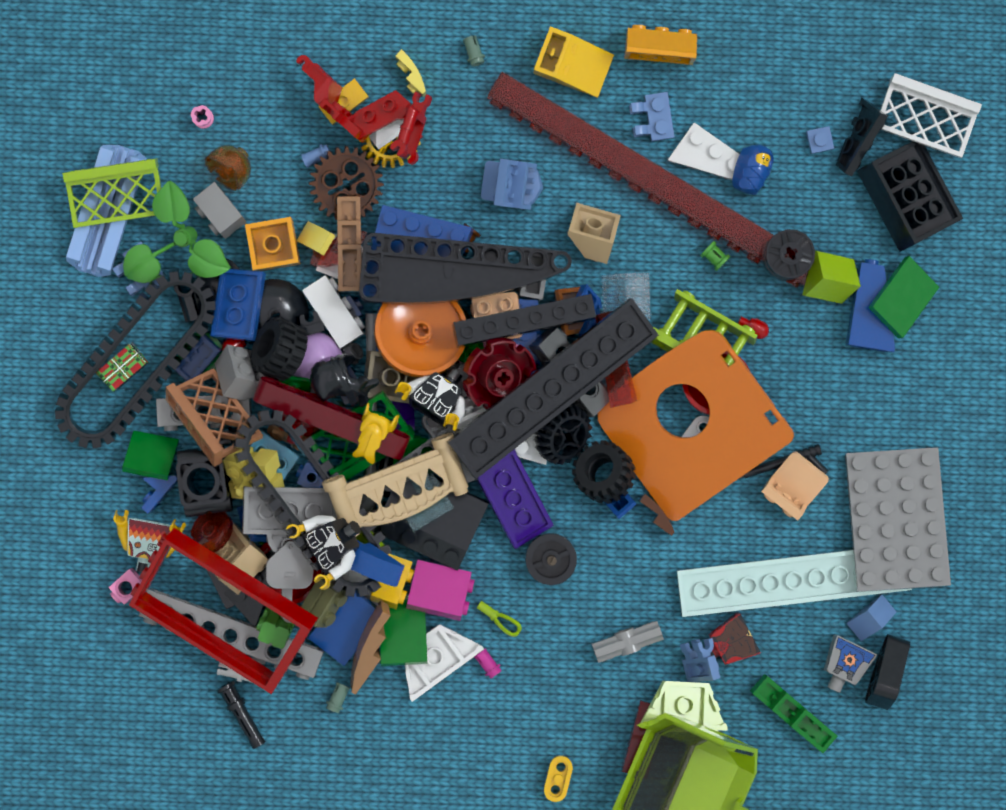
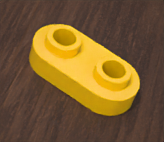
M564 755L554 757L549 765L544 785V794L552 802L563 800L567 794L573 766L571 760ZM558 763H564L565 769L559 771L556 766ZM557 785L560 790L558 793H553L551 787Z

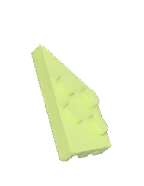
M662 681L640 722H648L657 718L656 716L668 713L715 730L727 731V725L722 720L719 705L713 698L714 693L709 683Z

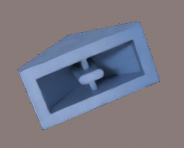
M881 594L846 624L858 639L863 641L881 630L895 615L896 611Z

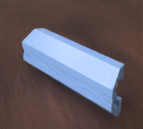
M102 145L94 167L146 160L147 158L139 151L124 146ZM140 175L132 176V178L137 180ZM125 177L121 178L116 186L125 193H128L134 182ZM112 179L109 181L114 184L117 179ZM99 181L93 190L105 197L111 186L104 181ZM136 185V187L130 194L132 198H135L138 185ZM113 189L107 200L118 207L125 196ZM91 192L84 203L95 210L102 200ZM127 198L120 209L130 214L133 202ZM104 202L97 213L104 218L111 217L115 209ZM82 206L78 222L87 221L92 212ZM117 212L115 216H121L122 214ZM95 215L92 220L100 218ZM128 220L75 228L66 255V261L78 271L97 277L111 275Z

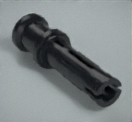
M232 680L218 688L216 692L221 694L227 704V711H232L249 740L252 749H255L266 741L244 705V697L239 695L234 686L235 681Z

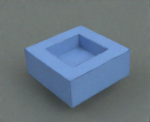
M830 126L806 131L811 154L834 149Z

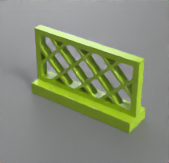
M158 158L62 173L66 184L73 228L155 216L154 212L143 206V204L150 195L155 197L156 194L153 193L155 187L157 193L162 188L158 170ZM154 173L155 184L151 190L139 183L145 174ZM140 175L137 180L132 178V176ZM127 177L134 182L128 193H125L116 186L121 178ZM117 179L114 184L109 180ZM99 181H104L111 186L105 197L93 190ZM86 183H93V185L89 187ZM81 184L88 189L82 200L73 195V185ZM136 185L148 193L141 203L130 196ZM113 189L125 196L118 207L107 200ZM91 192L102 200L95 210L84 203ZM127 198L138 205L133 214H127L120 209ZM74 200L79 203L77 207H75ZM104 202L115 209L111 217L104 218L97 213ZM82 205L92 212V215L87 221L78 222L76 212ZM140 208H142L143 210L146 211V212L138 213V211L140 210ZM117 212L122 214L121 216H115ZM95 215L100 218L92 220Z

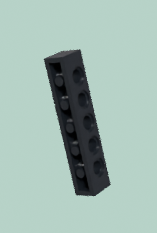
M592 294L453 322L452 328L456 347L459 348L483 343L493 338H507L593 320L596 318Z

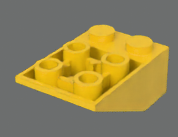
M550 26L533 74L598 98L614 54Z

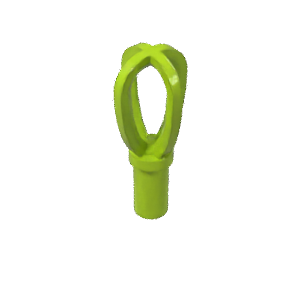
M483 601L477 606L478 610L490 617V620H494L495 624L507 635L516 637L521 632V624L512 617L499 613L498 610H494ZM501 617L517 626V631L514 633L510 632L497 618Z

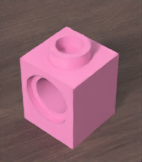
M133 568L127 570L109 587L112 591L110 593L111 597L117 603L122 602L124 605L131 601L133 596L125 594L121 590V585L124 581H127L132 585L133 589L137 583H141L140 575Z

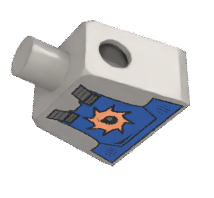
M834 634L824 666L825 671L833 674L827 687L840 693L845 681L856 685L877 654Z

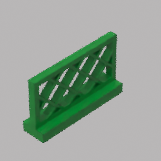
M384 391L368 399L370 403L369 411L371 413H376L391 420L396 415H400ZM381 399L386 405V412L372 411L373 404ZM358 405L351 411L363 414L366 406L360 407ZM400 415L398 423L401 427L397 430L410 436L409 442L414 439L415 431L410 424L407 425ZM322 429L306 437L311 436L313 440L320 436L330 438L328 448L320 447L317 443L311 447L313 451L320 448L322 452L327 453V456L324 454L320 458L322 463L329 459V454L343 456L342 463L330 469V474L337 472L339 475L343 474L345 479L348 480L373 465L364 457L356 458L352 455L353 453L347 452L348 443H354L332 433H327V431ZM332 439L346 441L344 451L331 449ZM375 452V463L386 457V455Z

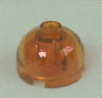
M222 145L205 158L207 169L210 173L215 171L220 176L216 179L226 188L233 191L239 190L250 178L251 164L247 152L241 147L236 148L230 145Z

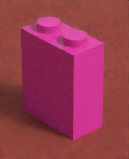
M417 560L406 608L461 621L462 615H467L470 603L465 601L467 592L472 593L475 580L470 579L472 572L461 569L457 571L448 566Z

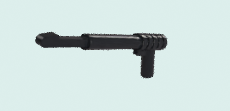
M819 444L814 445V447L810 446L808 449L804 448L802 451H796L824 474L828 472V469L816 458V455H822ZM789 455L759 464L740 478L745 477L746 479L779 468Z

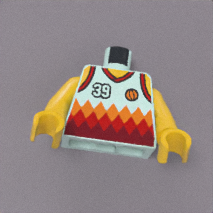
M115 510L113 517L123 549L127 551L128 556L138 558L136 571L142 572L146 566L150 567L151 563L148 560L155 550H159L160 547L157 543L164 533L168 535L173 528L183 532L186 527V523H183L181 527L176 526V519L173 520L171 525L138 518L128 519V510H125L124 516H119L118 510ZM171 547L166 558H169L175 549Z

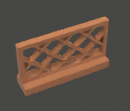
M213 368L178 386L174 383L166 386V401L215 467L222 463V458L240 450L233 448V445L224 449L220 444L221 438L229 440L243 439L238 434L223 432L225 424L238 427L237 430L242 424L248 427L243 420L245 421L250 416L237 399L227 397V405L215 402L216 395L223 396L217 372ZM213 378L216 382V387L203 386V382ZM193 389L197 390L194 398L185 396L183 391ZM200 392L212 393V400L198 399ZM196 405L209 407L208 413H198L195 410ZM212 409L226 410L224 417L212 416ZM228 412L239 413L241 416L240 421L227 419ZM208 422L221 423L220 431L209 429L207 426ZM259 429L252 435L249 445L263 438V434Z

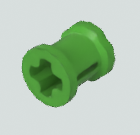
M715 241L700 255L702 258L705 257L715 266L714 269L716 271L731 257L729 254L726 255L716 246Z

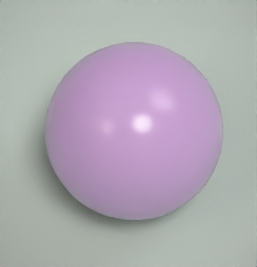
M322 332L307 335L308 342L304 359L293 376L310 379L311 368L316 362L321 360L327 362L330 361V356L335 357L338 354H342L335 340Z

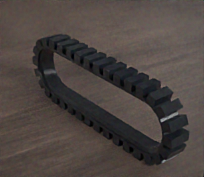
M179 268L170 269V279L165 272L156 277L159 286L152 281L147 285L145 291L151 296L148 297L142 292L137 297L136 303L141 308L134 303L128 308L126 313L132 319L123 314L117 323L122 330L114 325L108 334L113 341L105 336L99 344V347L104 352L96 347L90 355V358L95 363L87 358L80 368L86 374L78 369L71 379L77 385L69 380L62 390L66 394L60 393L56 403L59 407L55 409V419H62L57 425L61 433L68 429L70 430L66 435V439L73 443L79 437L78 446L87 448L89 440H92L94 449L102 447L103 439L107 445L115 441L116 435L114 432L121 436L127 427L122 420L128 425L131 424L136 416L131 409L138 414L141 412L145 403L140 398L147 403L151 400L154 392L149 387L157 392L163 384V381L158 376L166 381L172 374V370L167 365L175 370L181 363V359L176 355L178 354L185 359L190 353V348L185 344L188 343L194 348L199 342V337L194 333L197 332L203 337L209 328L204 322L212 324L215 313L210 310H216V298H209L214 295L210 284L202 288L206 282L204 277L197 276L192 280L193 272L185 269L183 277H180ZM184 285L193 289L200 298L202 304L201 312L180 340L109 425L97 431H88L79 427L71 415V404L74 398L145 312L168 287Z
M269 410L258 412V419L255 415L250 416L245 420L248 427L242 424L236 434L243 437V439H234L233 448L242 449V452L234 454L236 463L245 460L246 465L240 469L244 476H248L252 472L254 473L255 477L249 481L253 488L261 484L263 485L264 489L257 493L262 500L271 496L273 500L266 505L269 510L274 512L280 508L282 512L275 516L280 524L288 520L291 524L301 525L253 460L249 443L254 432L266 425L282 428L290 436L322 481L339 474L337 472L330 476L327 474L333 468L329 460L324 461L322 464L318 462L324 454L320 448L313 452L310 451L309 448L316 443L311 436L304 441L301 439L300 436L307 431L302 424L295 429L292 427L297 419L289 414L282 421L283 411L278 410L272 411L271 418ZM363 507L359 509L360 515L364 516L367 514ZM377 526L360 528L361 534L368 543L373 544L386 554L392 553L389 545L380 547L379 543L385 539L381 531H377L373 535L370 532ZM286 527L284 528L289 536L297 532L295 527L287 530ZM303 531L299 537L292 541L297 547H301L306 543L308 547L301 553L306 559H310L314 554L303 536L306 532ZM317 559L310 564L315 571L321 569ZM339 577L333 581L329 588L336 593H340L343 588L342 595L354 597L356 591L357 597L369 595L367 587L371 592H375L381 586L378 581L371 578L352 583Z

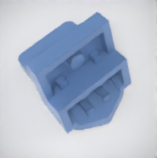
M500 159V162L487 161L484 168L481 198L494 201V205L531 210V205L543 190V184L536 169L537 164Z

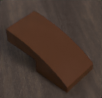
M643 494L638 501L657 514L652 522L672 536L674 529L666 514L649 496Z

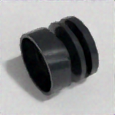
M792 229L775 234L767 241L762 252V261L767 272L772 277L784 281H790L804 275L811 268L815 260V249L812 241L806 234ZM786 249H788L789 251L793 250L795 252V254L792 256L793 260L791 258H785L784 255L787 253Z

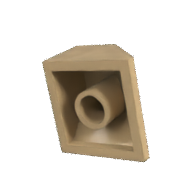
M576 203L568 236L585 258L607 264L621 215Z

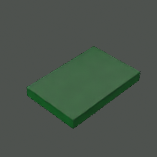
M907 256L902 260L868 308L900 339L906 335L939 289V286L910 256Z
M409 595L405 597L403 604H398L397 609L389 607L391 616L384 624L386 638L380 645L381 666L428 664L426 613L406 608Z

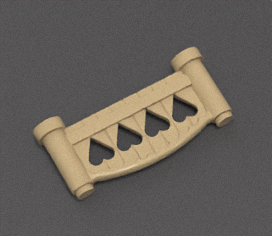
M451 432L433 438L431 442L434 450L347 483L343 474L324 480L322 486L324 491L329 494L337 519L344 518L347 523L355 521L359 524L360 528L384 525L414 516L431 507L451 492H454L455 496L467 493L468 483L459 457L447 442L454 434ZM428 469H431L442 478L443 483L441 486H434L431 490L425 489ZM407 477L421 487L420 494H412L408 499L403 497ZM385 485L399 495V501L395 504L390 503L387 507L381 505ZM363 494L378 505L375 512L369 511L364 516L359 513Z

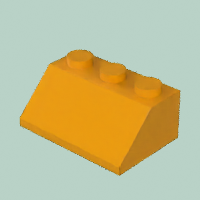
M632 25V28L627 29L624 59L693 65L696 60L697 34H692V30L678 29V32H670L669 28L655 27V30H649L644 25Z

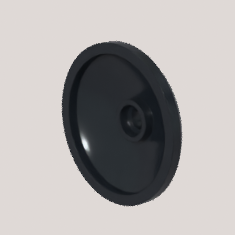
M281 279L265 280L257 334L268 320L270 321L272 318L271 313L274 310L279 311L280 318L300 326L301 314H304L305 319L308 321L309 308L303 293L295 285Z

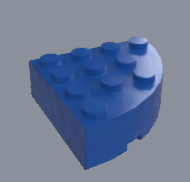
M382 205L375 233L470 242L474 229ZM373 239L371 250H376V247H380V244H377L376 239ZM400 241L391 243L392 251L396 253L403 251L404 246ZM418 243L414 246V251L418 255H424L427 252V247L422 243ZM441 245L438 247L437 251L441 257H448L450 255V249L447 246ZM463 248L461 250L462 256L464 255L466 248ZM368 262L365 270L370 274H374L378 271V266L375 262ZM367 285L363 288V293L366 297H373L376 294V289L372 285Z

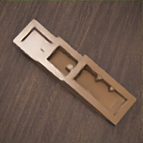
M337 196L338 291H359L361 271L360 196Z
M383 601L379 602L369 618L353 659L350 685L351 692L355 695L381 660L379 646L386 638L384 624L391 616L389 604Z

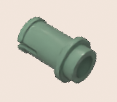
M469 36L463 39L469 57L468 63H471L472 67L483 64L485 55L481 53L477 36Z
M336 682L330 700L326 701V708L336 713L343 710L342 705L350 687Z

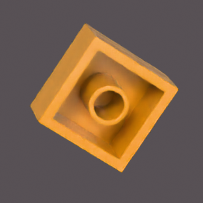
M291 217L245 224L253 271H266L301 265L294 222Z

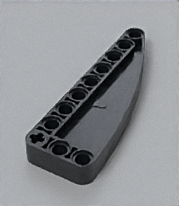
M370 233L363 242L359 296L364 302L379 304H434L476 299L516 290L566 272L570 268L572 260L567 252L559 250ZM371 239H376V243L380 244V247H376V250H371V246L367 245V242H371ZM400 241L404 246L403 251L400 253L392 251L391 243ZM416 244H424L427 247V252L424 255H418L414 251ZM439 246H447L450 249V255L448 257H441L437 251ZM463 248H470L473 251V258L464 259L461 255V250ZM493 250L497 256L496 260L493 262L487 261L484 257L485 251ZM508 253H517L520 257L519 263H510L507 257ZM538 254L542 257L543 263L541 266L532 264V255ZM555 257H563L566 261V266L564 268L556 267L554 264ZM368 262H375L378 266V271L370 274L365 270V265ZM367 285H372L376 289L375 296L366 297L363 293V288Z

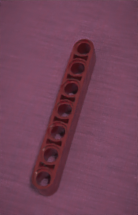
M264 376L260 377L253 396L255 402L273 410L283 411L285 415L290 414L295 419L359 444L358 439L361 435L360 427L363 415L329 401L322 402L319 397L275 379ZM395 429L393 432H389L386 438L382 440L380 448L376 452L401 460L409 443L410 436Z

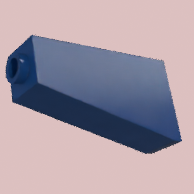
M865 259V263L861 262L858 264L857 273L861 287L853 294L846 346L892 353L895 351L893 333L868 308L887 282L885 266L879 265L877 260Z

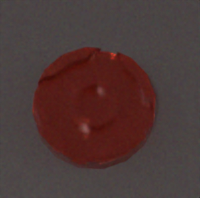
M209 511L207 515L199 516L191 529V537L212 552H217L230 539L233 531L232 519L226 512L211 514V511Z

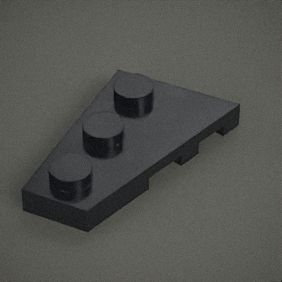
M862 97L859 103L862 106L859 116L854 117L851 123L854 126L851 137L845 139L836 162V166L850 176H853L854 172L860 167L863 157L872 147L875 137L884 127L888 117L871 102Z

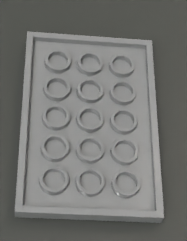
M938 447L846 453L845 460L857 592L951 586Z

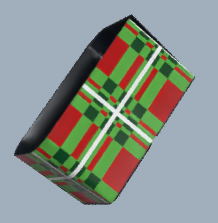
M131 342V345L128 344L101 367L96 374L115 392L149 362L135 344Z

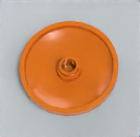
M456 301L434 304H382L374 325L376 346L384 360L395 370L405 375L423 377L431 376L434 372L441 374L451 368L464 351L465 346L456 347L452 324L453 322L466 320V317Z

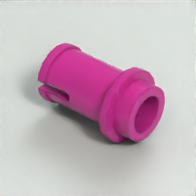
M486 648L474 656L486 672L485 676H489L490 679L502 671L499 668L501 665L496 664Z

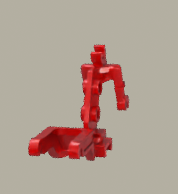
M301 55L297 58L296 62L300 65L303 64L302 70L315 82V102L362 143L370 134L396 120H403L402 125H400L398 138L391 144L390 149L392 151L398 150L397 156L407 159L410 156L408 163L410 165L416 164L419 158L416 151L420 139L423 138L422 133L427 119L425 112L432 101L430 95L426 94L425 100L419 103L421 94L415 91L412 105L395 90L363 107L353 115L338 103L343 87L329 76L320 65L313 63L306 55Z

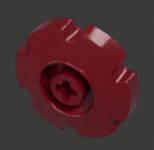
M509 338L487 340L486 347L482 350L478 347L475 348L464 365L463 371L468 374V378L463 381V387L467 396L477 406L483 404V408L487 410L527 379L532 371L536 370L533 356L521 344L516 347V342Z

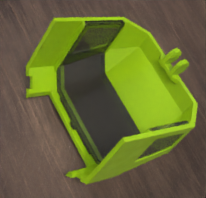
M663 713L656 716L657 718L637 725L646 729L612 810H751L744 807L743 804L757 773L758 749L723 732L668 713Z

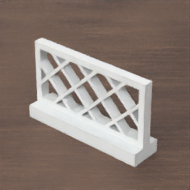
M894 73L889 81V87L880 111L884 114L892 112L898 124L891 127L884 125L881 130L962 158L982 104ZM892 91L901 93L905 102L894 107L890 99ZM918 99L924 102L927 110L916 115L911 102ZM889 104L891 109L886 111L887 105ZM907 105L912 117L901 122L896 109ZM938 107L943 108L949 118L937 122L932 110ZM929 113L934 125L923 129L917 117ZM963 115L970 118L966 128L959 130L954 118ZM914 119L919 132L909 134L906 132L903 124ZM950 120L955 133L944 137L939 125ZM936 127L941 139L936 142L928 141L925 132ZM957 135L961 142L959 151L951 149L946 140Z

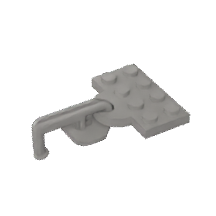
M244 486L242 534H266L267 543L271 550L275 552L266 562V581L271 587L281 589V595L292 601L293 589L307 588L313 580V568L310 565L312 561L306 559L301 553L308 546L305 543L303 546L297 547L293 541H290L295 538H289L291 536L286 533L284 528L291 523L287 520L280 524L275 516L282 512L280 508L271 512L266 506L273 500L271 496L262 500L257 494L264 487L253 488ZM274 487L301 524L302 521L317 515L333 516L337 520L329 494L323 488ZM281 616V618L284 621H286L287 623H291L290 621Z

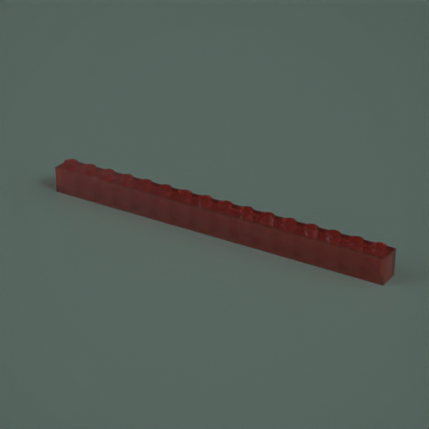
M501 72L488 94V99L491 100L489 104L499 110L505 108L510 111L509 116L519 122L522 119L530 123L529 128L539 134L543 131L550 136L548 139L559 146L563 143L569 147L568 151L579 158L583 155L589 159L588 163L599 170L603 167L608 170V175L617 181L623 179L629 183L628 187L637 193L643 191L649 195L647 199L657 205L663 203L668 206L667 211L677 217L681 214L688 219L687 223L697 229L701 226L708 231L707 235L717 241L721 238L728 243L726 246L737 253L741 250L747 254L746 258L757 265L759 262L763 264L762 252L767 241L774 236L773 234L504 72ZM786 249L787 253L784 255L785 258H791L793 260L792 256L795 254V252L793 250L789 251L788 249ZM809 270L799 278L786 282L795 288L799 286L803 288Z

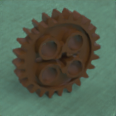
M345 146L344 152L335 147V154L327 150V159L319 156L322 162L321 165L313 164L318 170L317 172H310V175L315 177V180L309 181L308 184L315 186V189H312L309 193L317 194L313 202H321L318 208L320 211L327 208L326 216L329 217L334 212V219L337 220L336 197L341 193L347 196H360V212L363 217H365L364 210L366 208L373 211L370 205L372 202L375 204L379 203L375 199V195L383 194L377 190V187L384 186V183L379 182L377 179L381 178L383 174L375 172L380 166L378 164L371 165L374 160L373 157L365 159L367 152L363 151L358 155L357 147H354L352 153L349 152L348 146ZM348 162L356 164V171L352 174L345 172V165ZM329 173L336 175V182L333 185L325 184L324 178ZM364 173L363 177L349 183V189L341 187L333 194H328V191L341 186L344 178L349 181L358 174ZM360 182H365L368 186L364 194L356 192V186Z

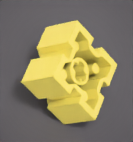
M250 447L253 460L273 487H285L282 473H277V469L280 467L277 450L260 448L258 452H254L253 447ZM242 449L226 456L223 461L226 475L232 478L228 483L231 498L243 500L244 486L252 487L249 481L255 475L252 472L248 476H244L240 471L246 465L245 460L236 463L234 454L242 452Z

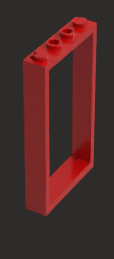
M173 528L168 535L164 533L157 543L160 547L159 550H155L148 560L151 563L150 567L146 566L139 576V579L142 580L141 583H137L131 591L130 595L133 598L129 606L272 694L318 617L179 530ZM171 547L300 628L274 672L147 593Z

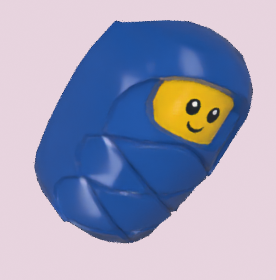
M752 145L743 148L734 169L733 187L740 192L756 195L761 187L764 186V182L770 174L774 161L772 151L762 145Z

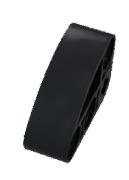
M890 634L886 635L870 678L865 703L888 710L896 701L908 657L910 641Z

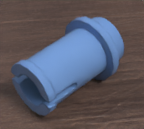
M320 144L319 148L301 154L307 168L314 163L321 162L319 156L325 159L328 158L327 150L330 151L327 144Z

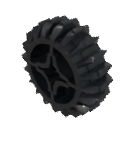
M571 404L535 433L537 435L533 439L536 444L535 448L541 457L550 463L561 465L564 462L571 463L572 458L578 459L576 456L578 452L583 453V447L589 445L587 439L592 437L589 431L593 428L589 424L591 419L583 409L575 404Z

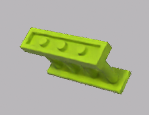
M677 289L674 300L679 303L663 328L658 330L653 327L659 336L651 341L652 344L668 352L695 336L705 320L708 319L719 325L715 331L720 332L722 335L727 330L738 336L732 349L739 355L746 342L754 346L757 334H755L751 327L747 325L741 326L699 302L690 292L685 290L682 292ZM686 307L698 313V316L683 340L677 341L671 337L670 333ZM728 353L725 361L730 366L734 363V360Z

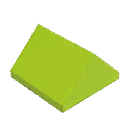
M815 250V260L809 269L802 295L842 304L861 287L854 259Z

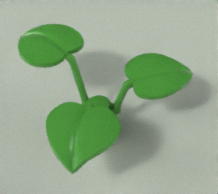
M171 180L167 181L155 195L152 209L155 216L161 222L168 223L172 221L173 226L179 228L174 233V241L154 253L151 252L148 245L138 244L127 252L123 263L124 274L128 279L139 283H149L154 281L160 274L161 266L155 258L157 255L176 245L179 247L190 245L189 252L192 255L188 259V267L195 275L204 278L216 277L231 268L222 249L216 242L211 239H202L196 242L198 237L197 231L191 226L185 227V224L177 223L188 219L190 206L182 190Z

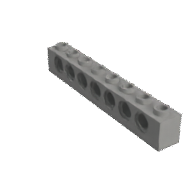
M152 588L147 591L148 594L180 614L188 613L192 615L193 622L203 628L206 621L213 622L215 631L212 634L244 654L253 656L252 659L260 664H265L267 661L275 664L274 668L276 669L293 641L289 637L285 647L281 649L280 656L274 657L269 653V647L272 643L266 644L259 641L257 649H251L247 645L249 637L258 639L260 631L256 630L257 626ZM141 612L139 613V616L144 618L143 622L157 625V622ZM228 629L236 631L237 639L235 641H229L226 638L225 633ZM303 643L298 651L303 657L302 663L298 665L291 663L288 669L297 672V677L309 680V677L314 678L316 676L324 650Z

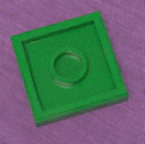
M133 431L122 466V472L168 480L179 445V439Z

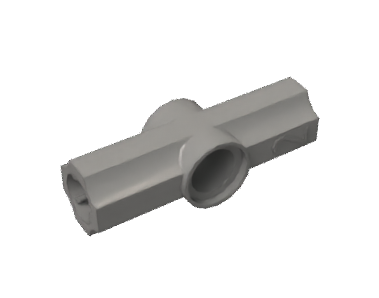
M652 621L637 628L631 627L619 631L612 637L592 643V647L599 663L619 655L632 654L641 650L644 646L664 639L658 622Z

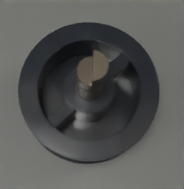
M547 533L538 536L530 543L526 551L527 569L531 576L542 584L557 585L563 583L570 578L576 568L577 556L575 549L569 540L559 534Z

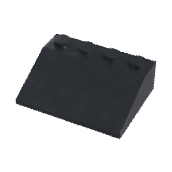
M912 141L857 170L899 252L963 219L925 145Z
M427 474L425 489L431 490L434 486L439 487L443 481ZM410 479L405 483L403 497L408 499L412 494H420L421 487ZM392 491L385 507L389 506L390 503H397L399 495ZM451 492L426 510L397 522L378 525L373 532L381 531L386 538L458 571L489 502L468 492L460 496H455L454 492Z

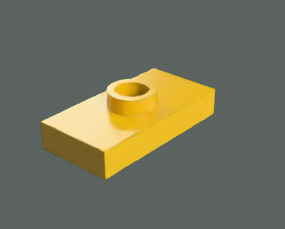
M354 78L343 87L338 103L351 112L367 100L369 96ZM318 106L322 113L329 120V122L332 125H334L337 121H335L332 118V116L329 113H327L324 109Z

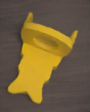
M367 403L362 416L361 435L358 439L359 445L352 455L356 458L364 457L369 463L374 464L376 450L380 448L381 442L386 438L387 434L396 429L400 415H396L393 421H390L376 413H371L369 411L370 403Z

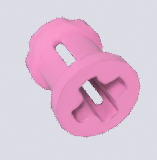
M206 106L194 107L191 112L192 121L197 127L206 129L213 124L214 115ZM205 112L207 120L200 121V119L197 117L198 114L203 115Z

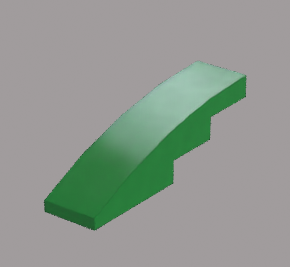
M766 674L750 690L753 695L821 753H824L838 737Z

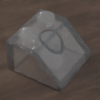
M649 273L602 275L603 318L627 299L632 298L648 320L651 319Z

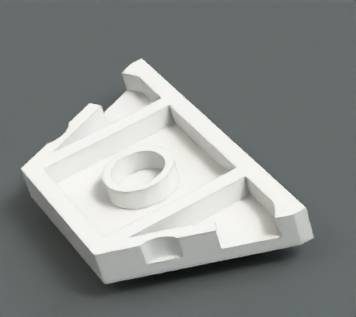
M441 624L426 633L428 664L405 665L410 700L413 702L484 650L483 646Z

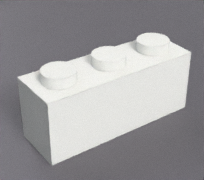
M325 275L302 291L339 348L342 349L365 334L362 330L365 328V325L358 316L354 318L350 311L352 307L346 296L342 298L337 291L338 283L333 277L329 279Z

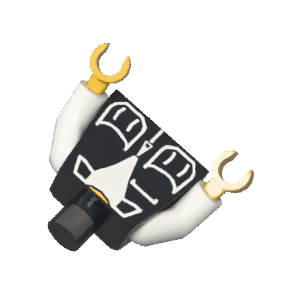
M451 369L446 377L434 372L431 376H423L409 383L400 382L394 392L395 394L397 392L403 393L402 400H406L408 395H410L409 405L445 429L450 424L453 425L452 430L456 431L458 423L465 415V399L462 396V388L457 385L462 375L455 369Z
M317 515L302 521L301 525L290 524L286 527V530L291 527L297 529L296 535L289 538H297L301 532H306L303 536L324 574L329 573L326 576L320 574L314 578L315 583L323 578L325 579V584L319 589H328L331 580H337L351 569L356 556L355 552L360 545L355 537L361 531L357 522L351 521L347 523L344 518L336 520L333 516Z

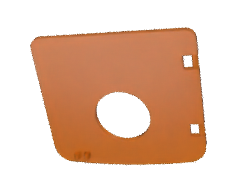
M704 330L652 362L611 395L612 400L597 413L601 428L610 440L632 459L636 469L634 473L666 516L672 521H678L784 448L794 438V431L785 418L781 416L774 403L741 358L732 349L727 339L715 330ZM726 351L735 361L730 366L722 357V354ZM675 384H687L697 388L705 396L709 404L710 417L702 432L692 437H678L669 433L661 425L657 416V402L661 393L666 388ZM769 410L778 420L773 425L764 414Z

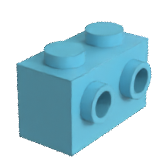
M261 431L263 438L252 443L250 447H253L254 452H258L260 448L277 450L280 462L277 473H282L283 480H286L301 457L264 431Z

